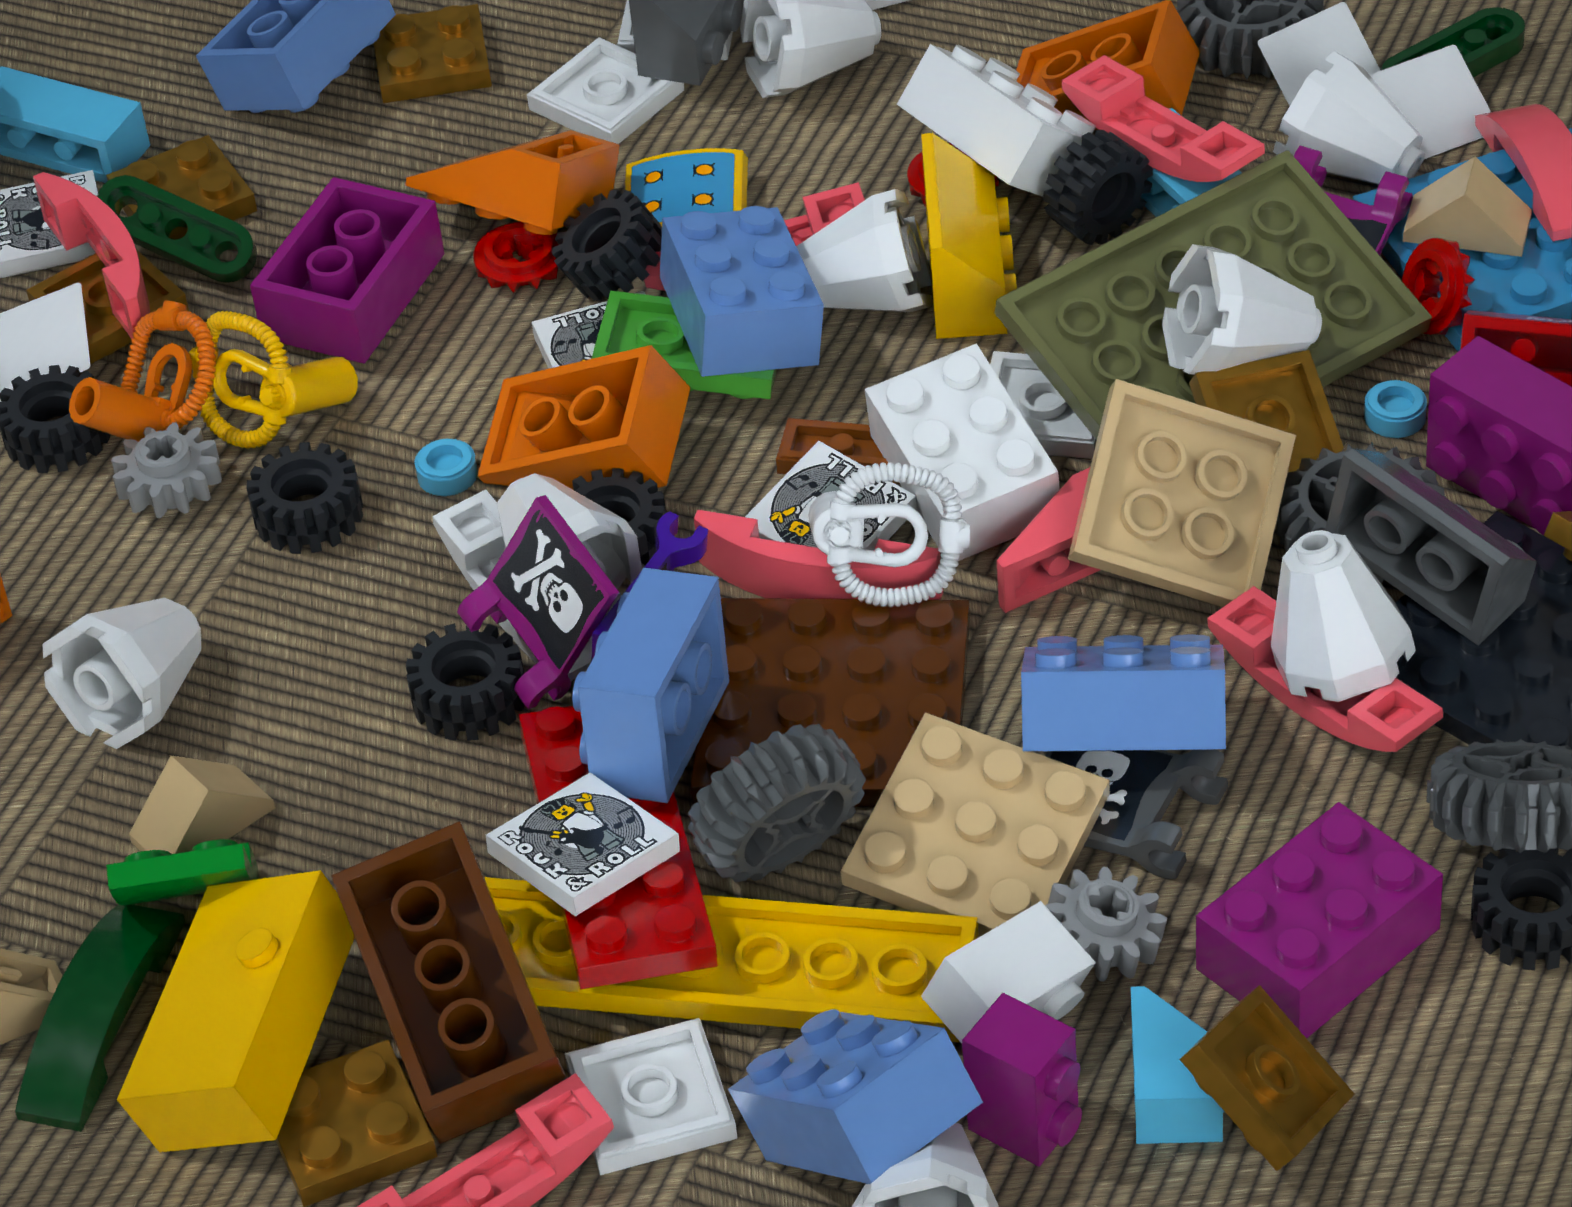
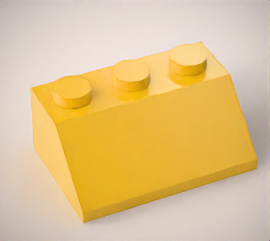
M934 133L921 134L936 339L1008 334L1007 328L994 313L997 299L1017 289L1015 273L1004 274L1005 270H1014L1012 236L1000 235V232H1010L1008 197L996 198L994 174Z

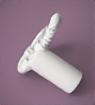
M882 462L880 466L874 463L872 467L867 465L865 470L859 468L857 470L858 473L852 472L851 478H845L844 482L846 484H840L839 488L841 490L825 492L813 501L808 517L815 544L820 551L827 555V563L834 567L832 572L836 574L835 580L840 581L839 586L845 588L846 593H851L853 598L858 597L860 602L865 600L866 604L873 603L874 606H878L880 603L882 607H886V605L893 607L895 604V606L899 607L901 603L903 606L908 605V602L913 605L915 601L920 603L922 599L927 601L929 597L934 598L936 593H942V588H947L948 582L953 580L952 575L956 573L955 568L959 565L957 561L960 558L959 553H963L964 549H969L970 524H966L964 519H960L962 517L960 512L962 506L959 504L961 499L957 496L958 491L954 489L953 483H949L947 477L942 478V474H936L934 470L929 472L927 468L922 470L920 466L915 468L914 465L909 467L907 464L902 466L900 463H896L894 466L892 462L887 465ZM887 479L889 482H892L894 479L895 482H899V480L901 483L906 482L907 484L913 482L914 486L919 484L920 487L930 488V491H934L940 498V501H942L944 518H940L938 551L942 553L938 569L935 570L936 573H933V577H930L929 581L926 580L919 585L915 584L913 587L909 585L907 589L906 587H901V589L895 588L894 590L889 588L887 591L886 588L881 590L880 587H877L875 589V586H870L867 583L865 584L864 581H860L856 574L853 573V570L850 569L851 565L848 563L853 561L888 567L907 566L917 560L925 550L928 540L927 525L921 514L911 506L900 503L856 505L853 502L854 497L861 491L860 489H864L870 483L874 484L875 481L879 483L881 480L886 482ZM885 517L905 518L912 524L915 531L912 545L904 552L895 554L883 552L881 548H876L875 551L863 549L864 518H877L879 522H884Z

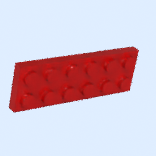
M556 706L543 709L542 711L519 714L522 741L538 804L589 773L588 764L581 762L579 754L580 740L583 733L581 712L575 711L573 706ZM674 791L668 803L628 799L679 833L680 852L577 916H574L561 906L580 990L718 967L716 943Z

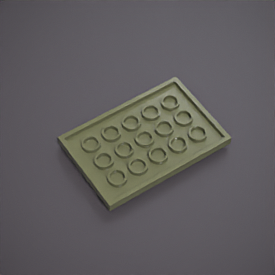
M1289 150L998 298L994 312L1096 440L1109 388L1116 379L1196 404L1189 385L1194 375L1184 372V369H1177L1169 365L1162 327L1165 307L1176 309L1179 293L1168 291L1171 274L1192 244L1215 247L1235 254L1314 296L1315 306L1321 313L1322 326L1318 339L1307 350H1310L1322 387L1427 332L1432 319L1430 313Z

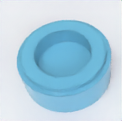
M1390 380L1373 386L1365 396V423L1373 432L1384 437L1402 438L1413 435L1425 424L1426 396L1419 387L1406 381Z
M440 439L424 446L415 457L418 483L424 491L433 495L451 496L461 493L473 485L478 475L474 450L470 445L461 440Z

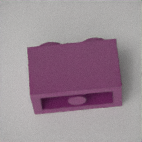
M1002 993L962 1039L964 1067L983 1103L967 1114L968 1130L1040 1167L1057 1145L1063 1147L1071 1141L1082 1119V1109L1078 1107V1079L1081 1067L1077 1062L1076 1029Z

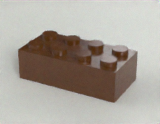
M460 821L331 875L423 1114L440 1144L514 1113L517 1108L567 1078L478 860Z

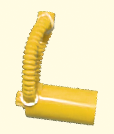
M218 311L207 319V327L210 329V334L213 336L212 341L215 343L214 348L216 351L214 354L216 359L214 361H216V372L213 373L215 378L212 380L214 384L210 386L211 392L208 393L209 397L204 399L206 403L201 405L200 416L203 418V422L206 423V427H209L210 431H213L223 441L236 447H245L247 449L261 447L273 440L281 425L286 424L287 417L351 401L356 395L358 377L352 364L345 358L335 356L292 366L286 363L288 361V357L285 356L287 351L282 349L284 344L280 342V337L276 336V332L272 331L271 327L266 326L259 319L231 311ZM223 329H233L252 335V337H255L256 340L263 344L264 348H267L266 352L269 353L268 356L271 358L270 363L272 364L238 349H231L219 355V349L216 344L218 343L219 335ZM197 346L189 351L193 364L192 376L194 378H198L197 373L199 371L197 368L200 366L198 365L200 359H198ZM232 362L242 365L241 370L244 373L253 371L263 376L259 395L260 401L253 400L250 395L237 396L231 391L227 383L226 373ZM213 388L220 400L230 408L263 416L264 422L262 426L257 428V430L244 431L227 423L216 409L215 401H213L215 397L212 396L214 394Z

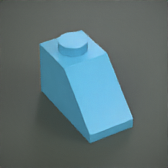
M1131 987L1136 1144L1223 1142V1113L1225 1111L1211 1096L1199 1087L1192 1073L1179 1060L1207 1031L1147 987Z

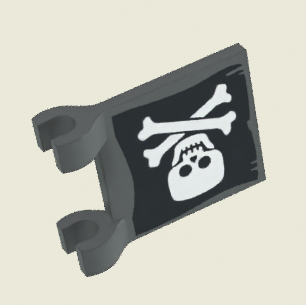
M1215 749L1192 750L1183 755L1161 750L1048 751L1045 755L1051 759L1110 780V794L1084 846L1128 856L1150 873L1164 879H1176L1187 861L1185 852L1174 850L1182 837L1181 827L1170 822L1160 821L1178 789L1181 788L1190 797L1199 802L1216 805L1219 804L1228 788L1227 778L1216 776L1225 760L1224 754Z

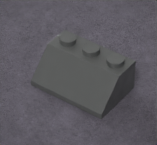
M629 0L638 76L701 86L711 66L717 65L720 62L724 43L731 31L736 32L741 23L744 0Z
M1351 448L1343 455L1325 531L1346 535L1374 573L1479 646L1525 601L1537 561L1526 554L1519 545L1504 539L1474 518L1467 509L1452 503L1422 482L1415 473L1400 467L1382 453Z

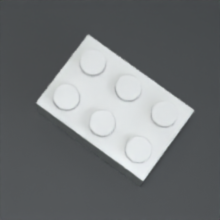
M930 44L897 103L902 109L1008 185L1043 196L1044 191L1052 189L1045 182L1048 174H1057L1059 168L1054 163L1058 157L1061 156L1066 159L1070 155L1067 147L1073 141L1081 146L1082 135L1088 132L1092 134L1096 127L1087 119L1070 110H1065L1062 114L1054 108L1058 100L1041 88L1029 83L1024 88L1017 82L1020 73L1012 67L992 57L987 62L978 54L960 45H956L953 52Z
M977 343L864 389L870 435L888 463L892 462L894 466L896 463H900L902 466L907 464L909 467L914 465L915 468L920 466L922 470L924 468L929 469V472L934 470L936 474L941 473L942 478L947 477L949 483H953L954 489H957V496L961 499L959 504L962 506L960 510L962 517L960 519H964L966 524H970L969 549H964L963 553H959L960 558L957 561L1018 537L1060 490L1058 470ZM899 480L903 489L916 495V511L921 514L927 525V530L938 546L940 518H944L942 501H940V498L934 491H930V488L920 487L919 484L914 486L913 482L911 484L901 483Z

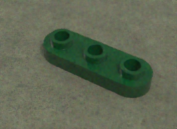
M1500 7L1482 9L1388 58L1384 62L1382 70L1447 46L1456 45L1474 78L1517 55L1524 46L1525 21L1518 13L1510 9Z
M128 175L118 176L107 181L97 194V197L108 205L121 219L129 231L134 244L211 279L224 283L238 281L247 276L256 263L257 249L250 233L244 226L144 180ZM134 204L138 206L133 215L129 217L120 216V211L126 205ZM177 227L187 228V233L181 239L174 240L169 238L173 229ZM234 249L238 251L235 259L230 262H221L219 260L220 255L226 250Z

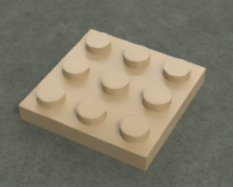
M1116 379L1109 388L1068 560L1220 607H1224L1253 586L1261 590L1296 435Z
M925 712L841 869L842 885L912 912L977 917L978 937L1040 901L1044 905L1048 904L1052 885L1054 883L1065 884L1110 794V780L1041 754L1023 751V748Z

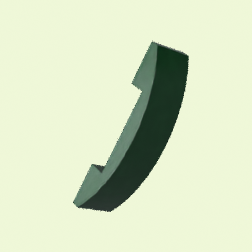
M117 905L91 930L63 974L40 1025L19 1091L15 1109L18 1120L82 1132L108 1080L103 1060L147 972L161 973L185 924L183 914L137 905Z

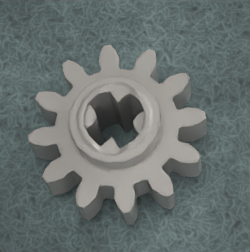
M171 423L165 431L156 432L153 428L146 427L144 430L145 437L139 442L132 439H125L123 441L126 455H118L111 459L115 473L112 477L119 500L129 499L132 512L138 513L148 505H152L156 518L164 516L167 509L177 508L184 514L188 513L190 510L189 502L194 498L209 501L211 496L208 485L222 482L216 443L214 440L204 441L201 428L199 427L191 429L186 435L180 433L177 423Z
M1102 867L1098 878L1094 881H1090L1082 871L1078 869L1073 870L1069 887L1061 883H1054L1048 904L1045 905L1096 962L1093 966L1095 967V975L1099 981L1103 982L1107 979L1111 967H1118L1124 976L1131 979L1135 976L1138 961L1145 964H1153L1156 960L1167 923V917L1155 913L1159 900L1157 893H1145L1138 896L1135 893L1138 877L1131 875L1125 878L1123 882L1112 880V873L1108 867Z

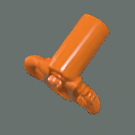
M165 300L163 307L146 314L137 322V326L134 327L135 332L132 333L134 338L131 339L132 344L129 346L131 351L128 352V355L130 357L127 358L128 363L125 365V376L122 377L121 387L91 377L84 378L77 384L72 392L69 403L70 417L75 423L123 439H132L139 442L145 437L144 430L146 427H151L156 432L165 431L171 423H177L180 430L184 425H188L190 421H193V418L198 415V411L202 410L201 405L206 403L204 399L209 397L208 393L211 392L210 386L214 384L212 380L215 378L213 373L216 372V361H214L216 359L214 354L216 350L214 348L215 343L212 341L213 336L210 334L207 323L195 313L188 312L187 306L179 302ZM156 329L160 331L187 330L195 338V342H197L198 359H200L198 361L200 366L197 368L199 371L197 373L198 378L195 379L196 383L193 385L195 389L191 390L192 394H189V399H186V403H184L192 376L193 364L191 355L186 348L174 343L164 345L151 360L147 372L144 395L138 394L136 390L139 387L137 384L140 382L138 379L141 377L140 372L143 371V360L146 359L144 355L147 353V343H149V338ZM172 357H175L178 363V371L175 382L171 385L172 393L170 400L158 397L159 392L162 393L164 391V386L160 385L161 376L167 362Z

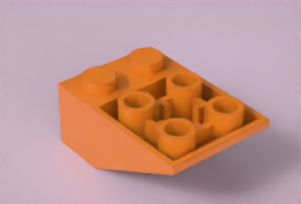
M570 130L407 177L405 186L427 192L426 198L435 200L436 203L447 205L463 203L475 207V214L480 217L496 220L511 218L524 222L523 228L529 232L551 235L556 234L558 228L564 227L563 223L569 216L576 219L580 215L577 208L583 203L591 207L594 205L593 197L601 193L606 199L608 198L610 190H614L620 144Z

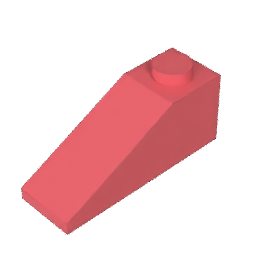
M1090 467L1072 475L996 560L999 606L1005 613L1100 571V569L1068 560Z

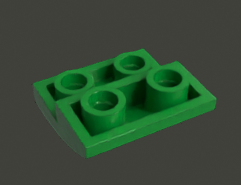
M228 839L201 842L195 845L191 851L172 854L165 850L136 852L128 855L124 862L106 865L109 891L120 906L205 893L207 886L259 879L258 865L249 842L238 844L236 841Z

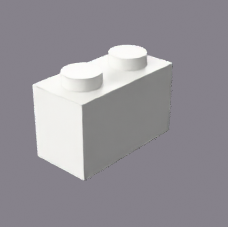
M1040 901L946 956L921 997L962 1043V1039L1002 993L1056 1020L1062 1018L1084 997L1085 992L1080 988V985L1096 962Z

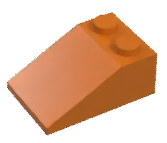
M1165 0L1023 49L1016 69L1020 73L1017 82L1024 88L1027 83L1035 85L1054 96L1058 100L1054 108L1062 114L1065 110H1070L1087 119L1062 90L1061 80L1105 55L1143 76L1146 97L1168 109L1173 108L1182 116L1200 50L1172 1Z
M652 345L506 378L502 383L477 477L486 484L509 486L520 478L536 473L553 478L574 490L572 480L579 476H582L586 482L592 481V471L602 469L603 477H612V469L621 468L624 470L625 478H629L634 470L643 474L644 483L652 479L657 483L658 488L665 487L668 483L691 387Z

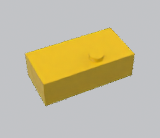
M321 870L207 886L117 1098L120 1105L159 1153L274 1141L277 1139L355 939L339 895Z

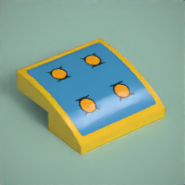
M703 148L664 153L626 164L625 190L631 191L634 196H637L661 226L663 217L683 216L692 211L707 213L741 211L747 207L748 157L743 150Z

